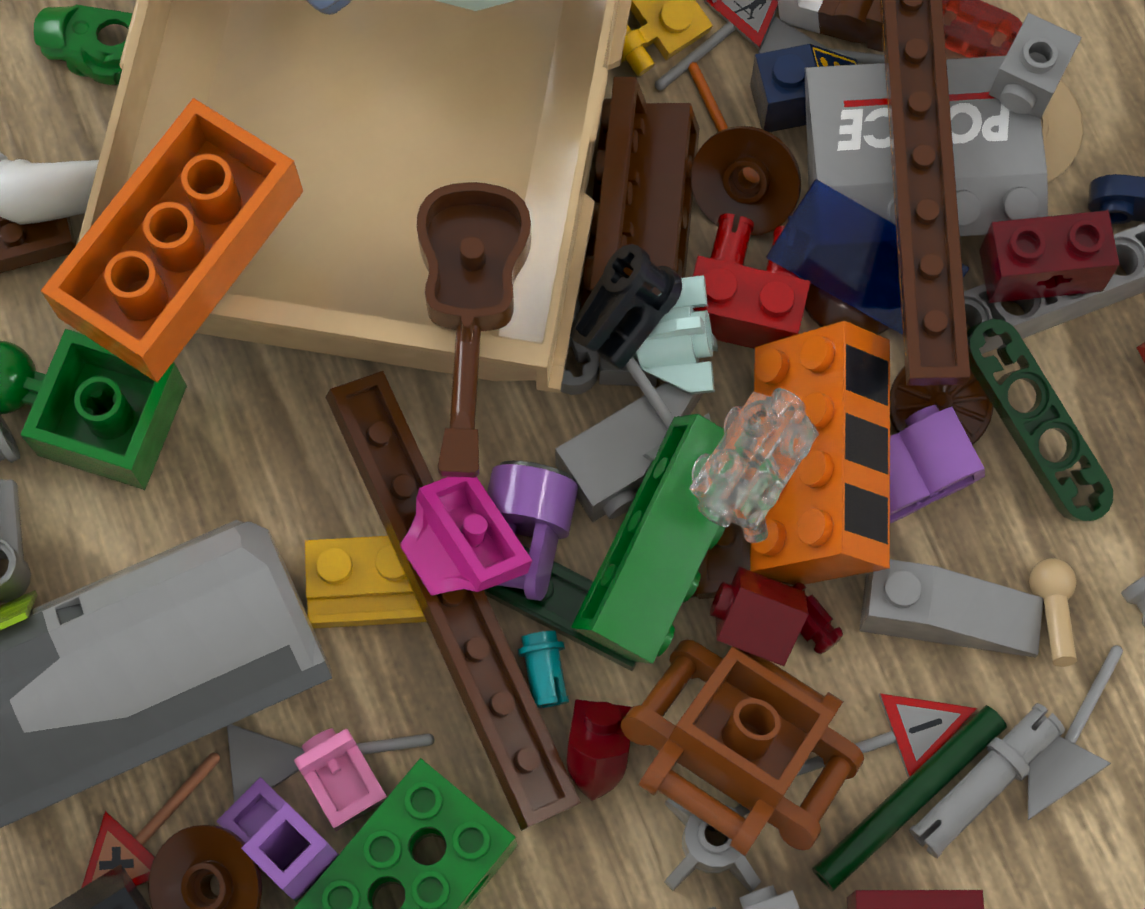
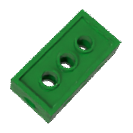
M420 758L294 909H375L374 901L376 894L382 887L389 884H397L404 887L405 900L400 909H467L518 847L517 840L512 833ZM431 836L443 839L446 842V851L438 862L431 865H423L415 861L414 851L421 840Z

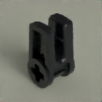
M629 244L623 246L609 259L603 275L574 319L570 336L575 342L588 350L597 351L605 361L619 369L624 368L663 316L677 303L682 290L681 277L670 267H658L653 264L648 253L638 245ZM624 268L631 269L633 271L630 276L626 274ZM654 287L662 292L660 296L652 292Z

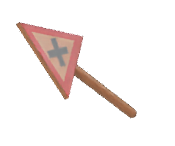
M211 753L135 837L105 811L81 888L122 864L136 887L147 883L155 856L144 845L219 763V754Z

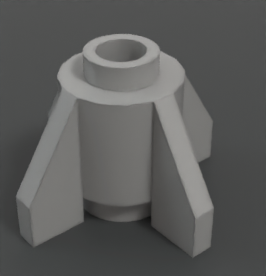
M668 798L665 805L686 826L682 835V849L686 857L664 882L672 891L695 868L705 873H721L730 869L729 871L750 893L761 883L746 857L729 846L732 841L730 838L726 837L724 844L721 846L711 845L706 840L704 832L706 828L712 832L716 829ZM741 804L735 808L729 807L745 819L751 812Z

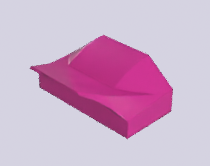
M446 477L419 488L416 497V516L408 533L400 543V547L430 595L461 589L479 592L528 573L533 560L477 477Z

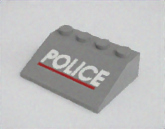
M1006 55L946 59L960 236L986 235L992 222L1048 216L1047 166L1041 119L1029 113H1015L1007 109L999 99L989 95ZM885 63L805 67L810 237L819 245L897 240Z

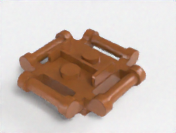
M682 640L670 655L671 665L641 706H633L621 721L622 732L630 741L641 746L651 745L660 751L645 772L638 786L654 796L659 791L730 838L732 841L729 846L746 856L767 822L779 829L781 838L789 846L798 850H809L820 835L821 827L819 822L846 779L853 778L857 774L864 761V755L858 746L828 727L844 701L830 692L823 696L769 660L733 646L725 657L721 658L693 640ZM699 678L706 682L676 725L663 718L690 679ZM811 752L823 758L825 766L801 805L798 806L785 798L784 794ZM676 763L682 765L750 810L751 812L745 819L674 772L672 769Z

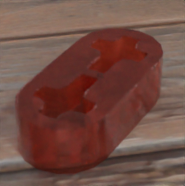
M942 0L943 16L947 10L956 14L950 26L944 24L945 48L968 58L1007 55L1022 26V22L1018 17L981 0ZM996 32L1006 35L1001 47L991 44L992 37Z

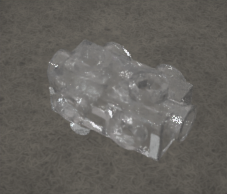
M776 388L771 396L753 392L744 406H735L728 412L724 421L725 435L713 453L701 455L694 463L692 469L693 483L689 489L700 502L697 506L698 510L707 519L719 526L729 527L731 523L742 526L747 542L758 543L768 537L769 533L765 516L776 504L783 488L802 459L808 455L813 442L819 435V432L804 412L806 406L799 397L782 388Z

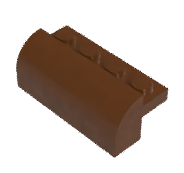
M614 77L611 98L604 99L602 105L592 196L595 206L586 250L580 310L603 275L609 259L617 250L625 245H638L648 253L653 264L658 267H670L681 278H685L693 202L691 169L698 150L700 128L691 103H646L636 77ZM627 267L624 268V272L630 276L633 271ZM656 287L652 290L657 296L662 293Z

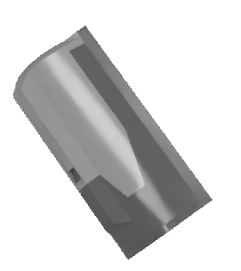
M232 521L31 610L27 619L0 630V828L332 679V669L268 529L248 521Z

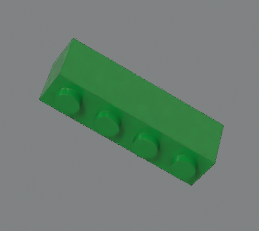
M700 414L674 417L658 449L655 460L652 461L571 629L630 661L653 664L656 657L661 656L667 650L673 639L675 627L672 623L682 603H685L692 597L699 585L701 574L698 569L707 550L712 549L724 533L726 519L723 517L733 497L740 494L751 476L749 463L756 448Z

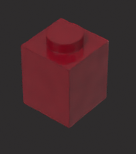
M740 566L731 584L726 582L720 584L710 608V616L716 618L717 641L781 666H785L809 614L804 591Z

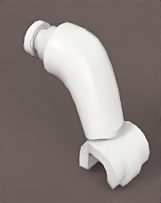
M0 152V217L21 225L51 221L85 213L99 160L30 163L28 160L23 159L8 160Z

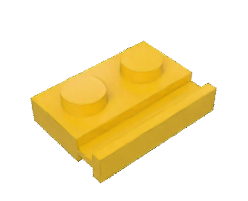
M388 536L305 540L307 616L313 629L427 622Z

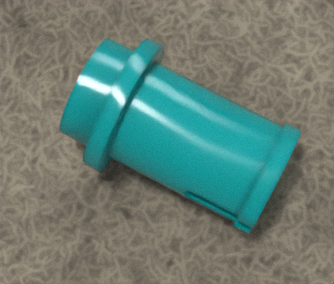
M542 631L522 636L523 647L517 649L518 656L525 657L529 688L537 708H541V706L542 708H548L569 703L559 652L565 649L564 642L558 641L556 631Z

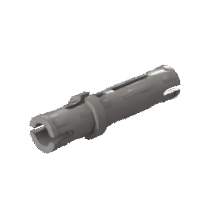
M1036 703L1032 710L1003 739L995 737L987 745L989 753L916 825L909 829L911 835L922 847L925 844L928 845L927 852L938 858L942 851L1014 779L1022 781L1030 773L1028 765L1057 736H1061L1065 732L1063 724L1053 713L1048 718L1045 716L1048 712L1045 706Z

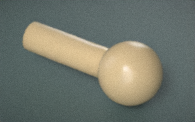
M1049 558L1040 561L1034 566L1029 576V587L1033 595L1043 598L1052 662L1055 666L1065 667L1077 662L1068 600L1076 590L1077 578L1073 568L1061 559Z

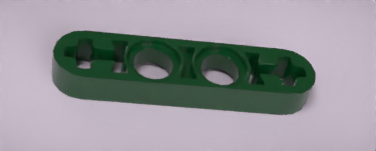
M989 319L973 325L967 331L970 369L1056 509L1065 518L1072 521H1094L1102 518L1110 510L1113 503V488L1110 480L1018 331L1010 323L1002 319ZM985 333L988 337L999 335L1003 341V345L997 349L1000 359L1005 366L1014 364L1017 361L1020 370L1004 374L996 381L993 373L1004 369L994 355L988 357L981 355L979 348L983 347L986 343L982 334ZM1018 379L1029 382L1036 392L1035 404L1026 413L1015 410L1008 400V390L1011 384ZM1049 429L1059 431L1066 440V452L1055 463L1046 460L1039 450L1040 437ZM1076 462L1080 463V469L1070 472L1079 485L1093 486L1095 492L1088 497L1091 504L1090 508L1086 505L1075 506L1073 504L1072 498L1078 494L1076 485L1071 477H1060L1057 480L1055 477L1056 472L1069 469Z

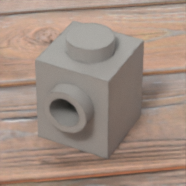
M1028 13L997 73L989 95L999 99L1007 109L1015 113H1029L1041 119L1082 37Z

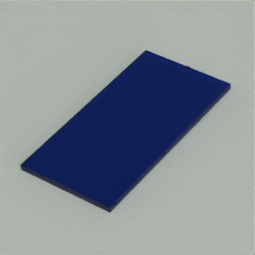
M815 179L793 215L788 217V223L766 258L804 280L811 281L810 283L903 335L896 224L820 180ZM962 263V273L964 278V276L970 268L969 266Z

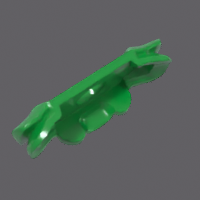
M77 4L67 7H47L41 10L35 19L34 40L36 45L40 46L42 54L47 59L66 61L67 67L72 73L82 77H90L95 82L101 84L117 85L122 73L120 60L125 41L114 46L105 45L98 40V34L104 27L112 24H119L129 29L133 13Z

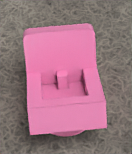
M333 728L320 732L302 745L301 748L304 753L294 759L296 766L304 776L335 831L340 830L377 808L387 798L348 729L342 730L337 734Z

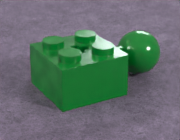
M65 329L47 373L43 374L36 371L32 358L24 349L11 342L0 341V415L17 411L25 404L32 406L20 435L36 455L145 490L187 388L176 364L173 362L160 380L155 382L84 334ZM100 411L107 412L103 415H98Z

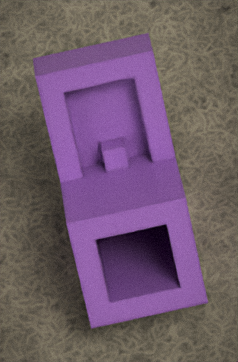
M261 777L216 821L221 827L233 832L246 843L241 849L295 902L315 884L339 855Z

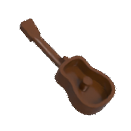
M467 182L440 187L424 199L417 215V234L421 256L429 272L425 285V298L429 318L440 327L456 330L450 428H445L438 472L441 476L475 478L480 474L478 429H475L481 331L500 329L511 321L514 313L513 284L527 260L531 247V219L524 200L517 193L498 185Z

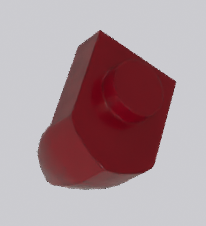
M575 699L568 740L567 767L575 785L585 796L593 801L613 790L625 774L628 764L630 740L622 732L621 721L632 707L609 702Z

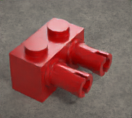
M724 213L720 215L711 256L708 258L698 255L693 276L704 275L708 306L693 308L694 312L708 311L712 334L718 341L752 349L798 335L811 282L799 278L806 247L810 240L809 234L796 228L793 244L788 245L787 241L791 227H776L773 232V242L766 271L743 266L750 236L754 230V222L747 217L740 216L737 231L733 233L732 228L735 214Z

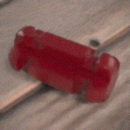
M800 582L791 586L804 592L807 588ZM813 594L810 596L806 595L809 614L800 634L807 642L813 640L816 644L814 651L822 654L840 641L843 632L840 627L834 629L831 625L833 618Z

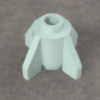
M702 275L681 278L682 290L677 303L663 316L633 357L635 360L638 359L640 367L644 372L691 395L715 392L712 362H699V359L712 357L713 351H718L717 339L712 334L708 311L694 312L693 309L708 306L705 277Z

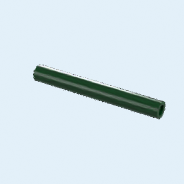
M984 706L812 868L818 879L829 890L834 891L981 753L995 737L999 736L1007 728L1003 718L991 707Z

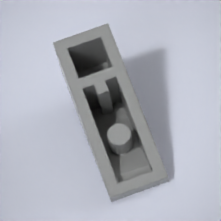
M667 382L655 389L673 417L690 415L704 394L691 395ZM645 395L555 448L556 467L571 475L578 484L577 499L592 522L604 515H607L609 519H614L629 510L652 463L643 455L660 445L668 430Z
M890 559V569L866 573L859 631L1036 658L1039 652L1043 598L941 567Z

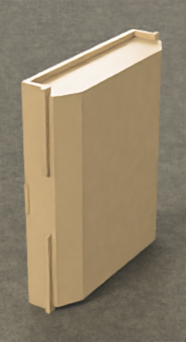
M136 0L120 60L122 73L78 243L190 101L195 98L294 160L303 188L301 196L196 333L453 374L456 330L440 327L429 318L425 298V285L429 272L420 252L417 234V215L424 199L440 187L467 182L498 185L517 193L524 200L531 219V247L527 260L513 284L514 313L511 321L500 329L481 331L478 379L490 381L536 380L537 390L560 393L595 201L586 194L608 71L621 64L632 0H514L478 11L435 0H352L340 11L331 15L319 12L306 0Z

